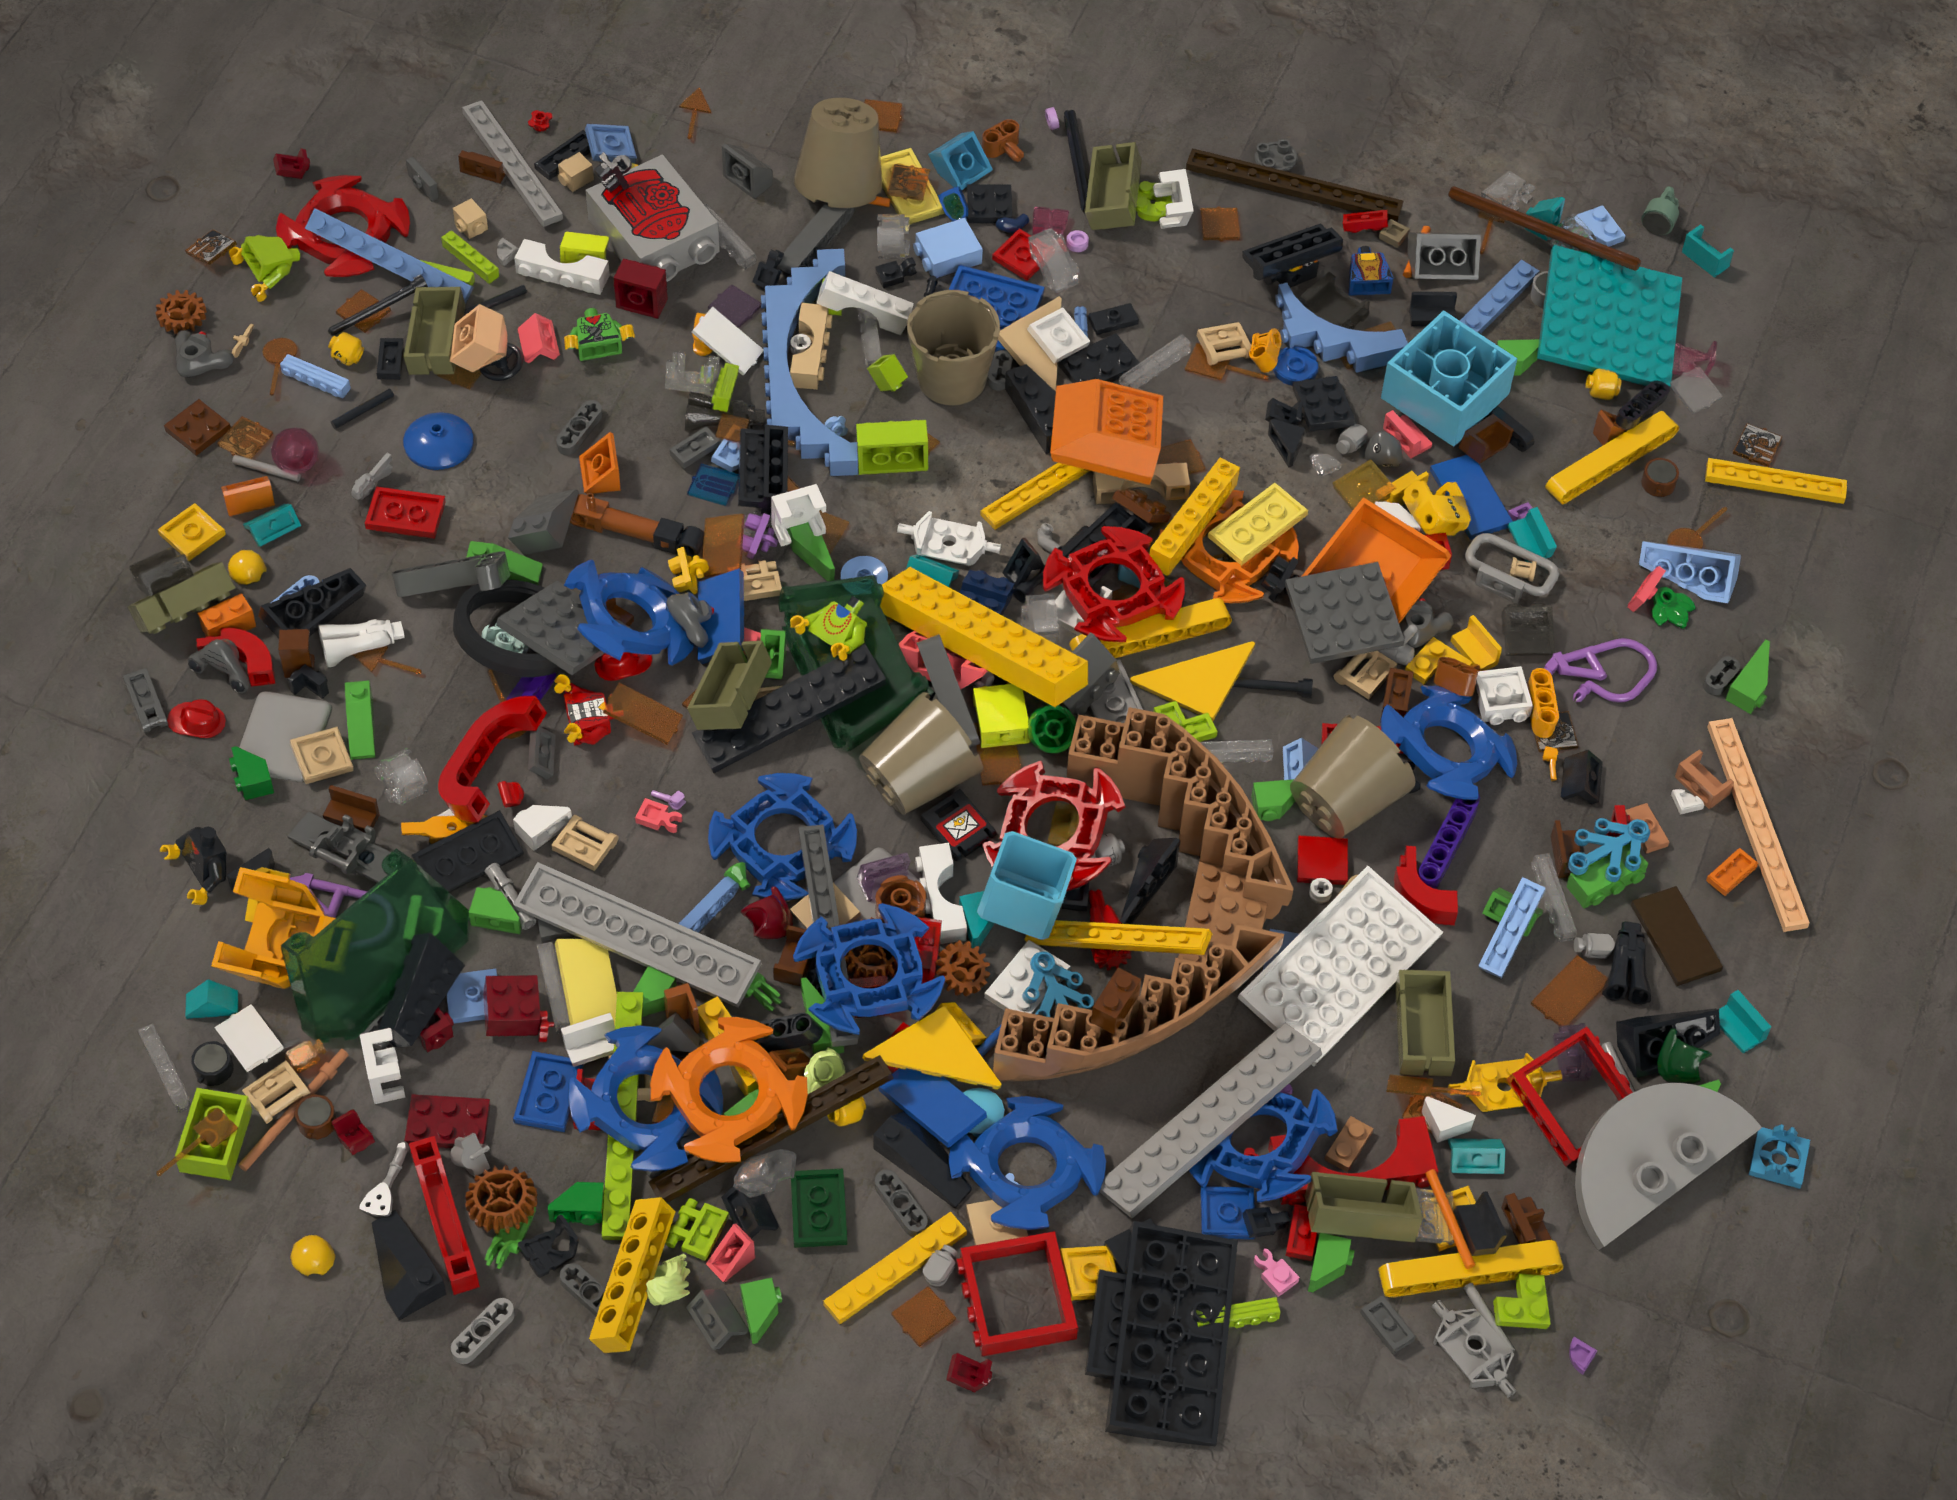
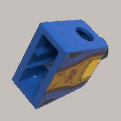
M1369 246L1360 247L1358 253L1351 256L1349 296L1391 294L1393 275L1384 254L1381 252L1371 253Z

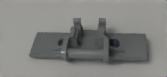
M308 811L288 835V839L310 849L309 855L311 857H319L341 868L342 872L347 875L351 872L355 875L358 873L384 887L390 883L406 863L405 859L374 844L376 840L374 828L367 825L365 827L366 833L354 828L353 818L346 814L342 818L343 825L341 827ZM330 851H334L342 855L343 857H346L347 860L331 853Z

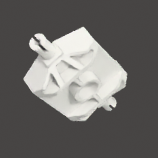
M930 511L916 525L911 526L899 523L897 533L911 535L917 555L971 566L976 563L982 554H985V551L998 554L1001 551L1002 544L985 540L981 522H978L977 527L936 519L932 518V512ZM945 541H953L955 544L953 546H946L943 543Z

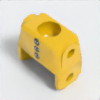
M1416 480L1404 490L1402 499L1411 515L1426 534L1446 533V535L1453 536L1459 531H1464L1469 526L1471 517L1457 482L1445 483L1436 491L1435 495L1432 494L1425 480ZM1448 491L1450 496H1445V493Z

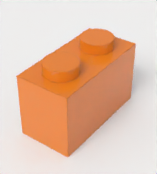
M242 593L198 613L201 628L206 637L221 636V628H236L248 631L256 627L253 610Z

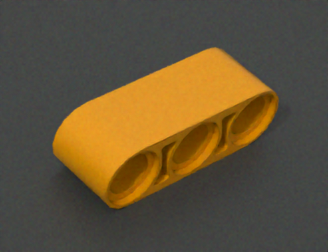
M1536 668L1532 671L1527 683L1533 704L1530 720L1533 733L1536 736L1549 738L1554 733L1559 720L1553 678L1548 670Z

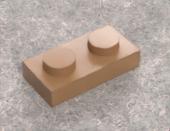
M1350 1116L1327 1152L1325 1161L1348 1173L1372 1135L1374 1128Z

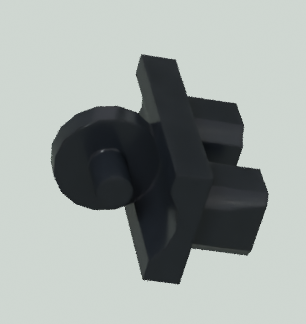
M603 152L599 156L602 163L594 169L595 173L610 193L618 186L625 190L629 187V184L623 174L631 169V160L626 155H620L611 162Z
M1279 556L1274 560L1270 570L1280 575L1279 578L1269 572L1261 583V586L1271 592L1268 599L1274 602L1278 594L1284 589L1285 594L1288 595L1285 580L1300 577L1297 574L1291 576L1299 560L1293 557L1288 562Z

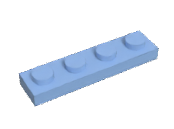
M1522 877L1478 966L1479 969L1502 979L1546 890L1545 887Z

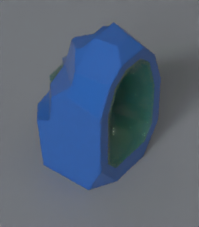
M959 186L938 195L942 208L951 222L967 218L968 205Z

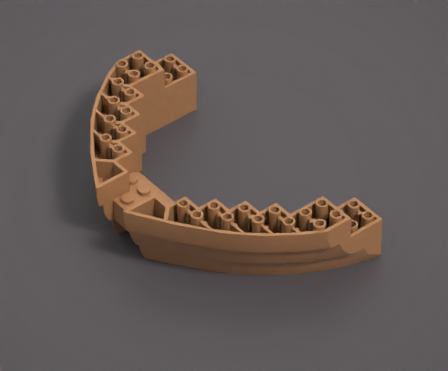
M1129 707L1125 723L1078 714L1068 754L1067 778L1085 782L1088 787L1093 789V770L1095 767L1101 769L1113 780L1120 790L1122 798L1159 805L1158 827L1179 830V852L1200 856L1185 927L1210 929L1213 935L1204 955L1179 954L1178 958H1175L1171 980L1145 974L1141 995L1138 996L1115 1034L1091 1023L1092 1010L1058 1003L1055 1017L1051 1018L1005 1008L994 1052L993 1073L999 1081L1053 1079L1095 1070L1134 1056L1190 1025L1236 991L1272 958L1283 944L1284 934L1263 930L1266 918L1273 919L1279 913L1282 905H1289L1293 895V887L1271 837L1243 789L1217 757L1182 726L1165 714Z

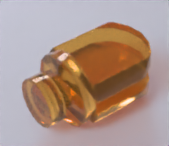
M320 1039L315 1041V1045H312L310 1040L304 1041L286 1052V1061L296 1073H301L317 1064L321 1060L318 1054L322 1053L323 1055L327 1052Z

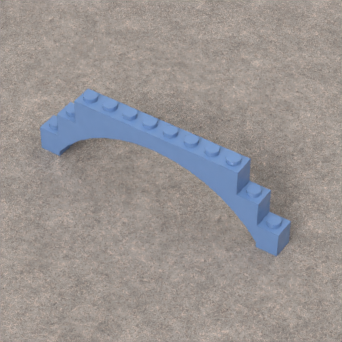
M844 249L817 250V259H813V267L791 268V277H787V285L765 286V295H761V309H766V312L762 313V326H767V330H763V344L768 343V347H763L764 361H769V365H764L765 379L770 381V383H765L766 397H770V401H766L767 415L771 414V419H767V425L787 426L788 441H796V450H801V459L825 458V467H830V476L858 475L857 442L850 443L835 434L813 415L800 398L788 367V350L791 338L799 322L801 303L812 304L818 298L822 280L826 278L829 271L845 277Z

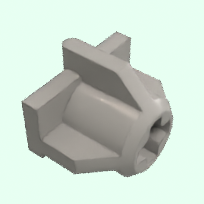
M475 1133L465 1138L458 1137L455 1139V1145L450 1152V1158L454 1165L465 1168L474 1177L475 1175L482 1174L484 1169H490L484 1154L490 1148L488 1145L480 1144Z

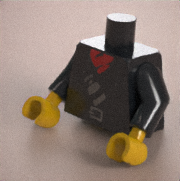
M209 826L204 828L195 827L175 841L176 844L162 845L160 848V852H168L164 860L177 859L180 855V849L182 850L183 857L202 886L200 890L191 889L187 894L188 899H193L192 904L204 905L207 902V893H211L219 883L226 881L227 852L218 838L216 830Z

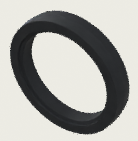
M507 579L501 587L487 591H480L479 584L474 585L461 596L454 612L453 632L460 647L475 661L497 672L520 677H540L562 670V668L540 654L517 653L493 645L476 632L470 621L472 612L483 605L495 602L520 604L543 590L544 587L529 582Z

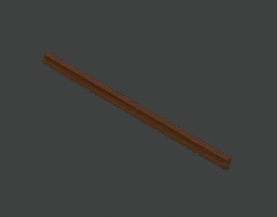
M1451 187L1448 196L1453 200L1631 270L1637 271L1641 265V260L1637 257L1458 187Z

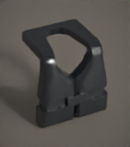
M558 1215L553 1230L533 1236L532 1239L518 1242V1249L524 1258L530 1261L529 1265L536 1276L541 1278L549 1274L550 1270H556L575 1257L579 1239L563 1215ZM565 1229L570 1238L569 1251L552 1249L553 1241Z

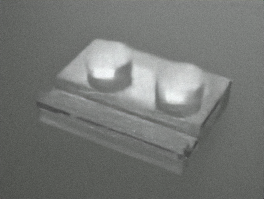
M1416 1188L1423 1220L1415 1241L1440 1244L1447 1242L1449 1245H1453L1454 1240L1433 1191ZM1453 1192L1445 1193L1452 1211H1454Z

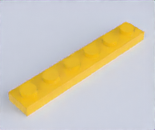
M1708 458L1706 465L1705 482L1844 504L1846 499L1847 480Z
M950 1211L823 1300L824 1307L839 1325L924 1266L936 1250L942 1251L941 1249L944 1245L951 1247L967 1235L966 1228Z

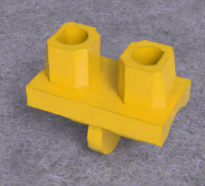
M684 547L678 548V556L668 560L670 570L674 575L682 572V575L672 579L673 586L679 593L690 590L693 595L697 594V578L704 577L703 573L709 569L708 562L705 559H700L698 555L692 559L691 556L686 555Z

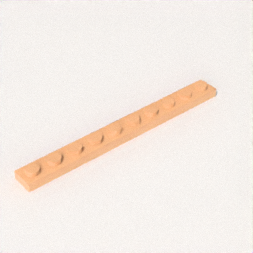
M1732 718L1710 721L1707 728L1727 781L1729 779L1734 781L1731 792L1755 857L1759 863L1758 865L1783 932L1808 928L1810 922Z

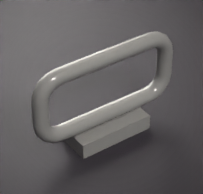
M1483 533L1477 535L1465 553L1469 566L1478 570L1475 585L1516 604L1520 601L1523 592L1533 596L1548 594L1559 577L1558 567L1550 560L1493 534ZM1482 543H1491L1530 562L1537 561L1536 565L1547 569L1550 575L1543 586L1536 587L1477 560L1474 555Z

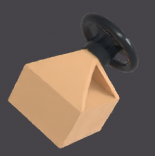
M479 304L454 325L450 362L471 372L480 370L486 378L493 381L508 380L515 376L522 368L523 354L517 346L507 343V330L502 314ZM514 353L517 361L513 369L510 370L507 366V359ZM495 365L497 368H501L503 374L491 373L487 370L486 366Z

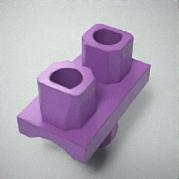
M749 513L744 527L756 531L754 537L752 538L741 533L736 545L737 548L747 552L746 557L753 559L760 542L763 543L761 547L763 552H767L769 546H777L778 540L773 537L774 529L769 528L767 534H763L770 515L763 513L761 517Z

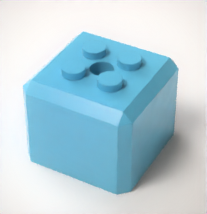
M1013 831L1005 833L977 913L982 919L1037 939L1049 938L1063 903L1077 860L1072 852Z

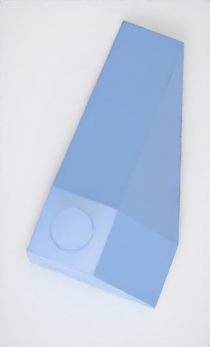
M1643 541L1639 565L1650 571H1653L1657 566H1661L1666 570L1662 576L1663 578L1669 579L1678 584V586L1697 594V596L1705 600L1729 603L1738 578L1741 555Z

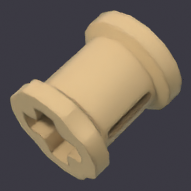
M1513 557L1510 575L1533 582L1537 561L1530 563L1519 561L1516 557Z

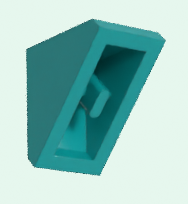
M208 979L186 994L185 1017L186 1019L236 1014L238 1013L239 992L236 989Z

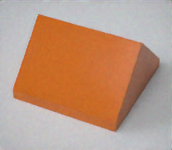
M609 432L579 456L583 488L586 494L621 490L614 435Z
M267 476L221 487L229 516L275 506L270 480Z

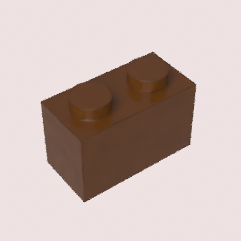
M1118 967L1093 1006L1091 1023L1115 1034L1140 995L1141 979Z

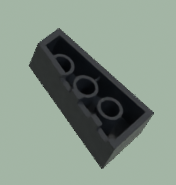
M1027 364L1006 371V392L1045 454L1050 453L1056 391Z
M348 568L323 579L317 584L308 585L296 593L287 594L280 597L277 601L261 605L258 617L278 639L279 630L308 629L310 637L318 631V625L327 624L361 598L367 585L351 568Z
M432 933L416 934L413 936L411 941L413 946L410 954L406 955L403 965H405L401 977L396 981L394 986L396 991L392 1001L388 1002L378 1029L391 1028L393 1040L388 1042L395 1048L408 1047L414 1044L465 967V964Z

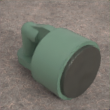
M1666 187L1660 198L1650 200L1641 217L1643 226L1653 234L1666 235L1670 233L1679 217V201L1675 198L1672 187Z

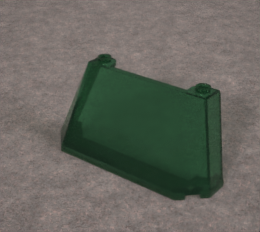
M874 575L798 586H785L781 588L778 600L779 612H784L785 616L784 621L786 625L781 627L782 630L786 631V644L801 676L833 661L839 656L833 657L831 645L808 631V627H805L803 634L796 633L795 627L791 628L790 619L797 615L804 618L826 607L833 601L845 607L852 596L864 603L856 615L867 622L864 644H866L888 684L821 718L833 747L843 748V751L846 752L853 750L892 723L918 695L928 690L927 678L922 676L920 672L912 674L880 607L884 590L882 585L877 583Z
M397 848L382 861V869L387 876L316 936L313 937L306 932H299L293 934L281 945L283 959L301 1022V1029L318 1043H327L329 1039L344 1037V1040L356 1039L378 1016L385 1012L388 1002L392 1001L396 991L394 988L396 981L401 977L405 965H403L406 955L410 954L413 946L411 941L414 935L432 933L453 954L468 942L469 910L414 860Z

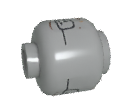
M1112 833L1102 835L1099 846L1091 858L1110 857L1112 862L1107 867L1120 863L1122 853H1125L1122 839H1117Z

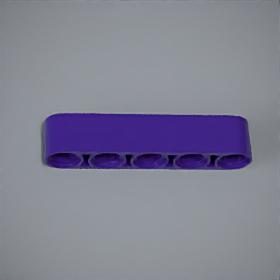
M1479 793L1477 800L1455 799L1419 868L1418 875L1426 885L1438 889L1476 815L1480 800Z

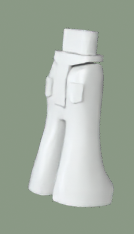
M374 619L352 625H318L327 667H334L340 661L353 654L394 644V640L405 638L401 621L390 623V620Z

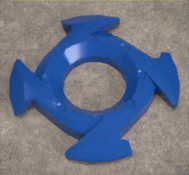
M588 560L577 565L569 573L564 586L570 589L577 588L581 590L579 597L588 623H580L577 629L590 643L604 653L620 661L623 652L652 655L659 654L662 649L667 648L668 663L673 666L683 661L692 652L694 646L689 642L686 632L673 619L666 604L667 598L680 593L656 573L641 566L638 574L616 572L597 574L594 560ZM612 598H625L637 603L649 614L652 620V629L639 632L618 623L608 613L606 601Z
M1421 685L1422 693L1429 698L1410 709L1404 718L1390 705L1384 707L1380 720L1381 731L1395 745L1396 743H1401L1399 749L1426 775L1432 778L1426 785L1429 789L1458 799L1477 800L1479 798L1478 786L1474 785V783L1486 777L1497 762L1510 778L1515 776L1517 754L1511 736L1506 733L1504 736H1499L1474 713L1461 706L1462 704L1469 703L1472 697L1461 696L1439 686ZM1432 726H1442L1454 730L1467 741L1471 749V758L1464 762H1453L1438 755L1426 743L1424 730Z
M775 773L759 776L758 783L767 790L755 796L732 814L731 820L724 818L723 813L714 811L709 824L708 835L711 857L713 860H716L731 847L737 860L744 862L746 869L762 884L755 886L752 896L768 897L772 895L771 888L777 887L785 900L804 898L808 895V892L794 884V882L806 878L801 850L782 856L768 853L759 846L755 839L758 825L767 817L780 813L795 815L802 819L807 826L824 825L829 861L836 856L841 857L842 862H851L857 841V828L854 816L849 813L835 829L833 818L828 811L806 792L810 790L811 777L792 773Z
M881 903L878 905V910L885 923H882L881 919H867L831 927V931L828 929V922L821 916L804 932L798 941L793 959L795 962L816 957V972L825 1002L823 1004L815 1003L808 1010L820 1021L837 1030L859 1035L860 1029L852 1016L871 1017L909 1010L911 1012V1019L919 1021L932 1009L941 995L945 977L939 976L922 984V962L914 937L922 938L929 927L918 917L901 908ZM877 945L885 948L895 957L898 970L894 978L881 987L861 988L853 985L844 977L840 967L841 961L855 947Z
M639 1025L622 1027L605 1033L604 1036L608 1043L615 1044L617 1049L598 1073L591 1090L574 1077L569 1080L568 1102L571 1116L579 1133L588 1130L590 1123L595 1121L594 1125L626 1147L635 1151L645 1150L632 1162L630 1167L633 1170H668L688 1163L685 1150L678 1149L677 1144L690 1126L674 1102L673 1110L665 1120L656 1124H641L627 1117L621 1110L617 1100L618 1087L625 1079L638 1074L652 1076L654 1066L663 1049L647 1044L660 1034L662 1029L659 1027ZM672 1055V1058L678 1067V1065L681 1063V1060ZM712 1070L701 1083L700 1096L703 1103L711 1111L722 1115V1089L715 1070Z
M1314 1089L1307 1109L1302 1104V1101L1294 1096L1281 1092L1277 1093L1251 1116L1271 1115L1279 1118L1286 1124V1137L1277 1149L1261 1156L1241 1154L1231 1145L1232 1132L1189 1169L1190 1174L1200 1186L1206 1187L1213 1170L1228 1179L1261 1189L1257 1192L1258 1202L1278 1199L1297 1191L1312 1181L1310 1175L1293 1173L1302 1165L1318 1136L1326 1133L1330 1137L1338 1132L1336 1116L1329 1101L1318 1089Z
M1028 1096L1006 1098L1008 1108L1013 1109L1012 1112L986 1129L977 1138L975 1143L966 1134L950 1147L949 1168L951 1179L961 1177L963 1172H970V1177L996 1204L1002 1207V1209L991 1215L992 1222L1010 1228L1026 1230L1049 1228L1048 1215L1044 1212L1070 1196L1077 1189L1081 1178H1083L1094 1196L1099 1194L1105 1178L1106 1159L1103 1146L1093 1144L1092 1148H1084L1065 1128L1047 1117L1063 1110V1104L1045 1098ZM1028 1142L1038 1144L1052 1154L1056 1162V1170L1047 1181L1039 1185H1018L1008 1180L1000 1171L998 1159L1002 1152L1017 1143Z

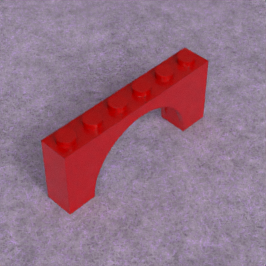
M1420 1116L1398 1120L1396 1128L1397 1146L1394 1152L1383 1164L1372 1170L1361 1173L1337 1172L1325 1168L1307 1155L1302 1165L1293 1174L1311 1176L1312 1172L1385 1179L1387 1180L1385 1190H1388L1392 1180L1413 1182L1415 1186L1420 1188L1429 1187L1430 1184L1425 1173L1435 1169L1438 1175L1439 1171L1425 1117ZM1286 1135L1270 1137L1269 1153L1283 1143ZM1308 1184L1291 1194L1281 1197V1205L1289 1204L1295 1206V1204L1299 1205L1306 1202L1305 1192Z

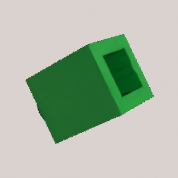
M237 746L231 747L234 756L229 758L232 772H238L239 777L234 778L237 792L243 791L245 800L273 794L274 789L266 760Z
M576 1182L548 1205L549 1221L556 1223L557 1216L563 1215L568 1223H582L584 1225L602 1223L604 1183Z

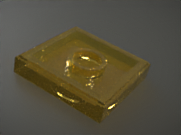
M1371 459L1332 483L1333 488L1352 510H1354L1363 497L1374 504L1375 501L1384 502L1390 498V493L1397 489Z

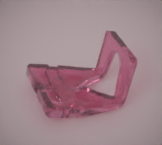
M1034 207L1032 236L1039 239L1043 232L1049 230L1054 234L1055 241L1062 242L1069 211L1062 209H1053L1051 211L1049 208Z
M1713 341L1707 353L1675 343L1672 374H1682L1684 377L1692 378L1708 377L1715 364L1717 341ZM1710 359L1705 372L1695 364L1697 361Z

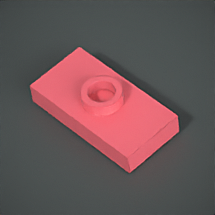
M1657 566L1648 574L1628 603L1627 608L1634 612L1646 599L1650 600L1658 589L1655 586L1666 570L1661 566Z

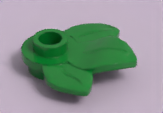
M1660 587L1653 596L1654 607L1652 609V617L1658 626L1669 620L1680 628L1686 627L1688 612L1696 609L1694 602L1687 595L1675 593L1668 587Z

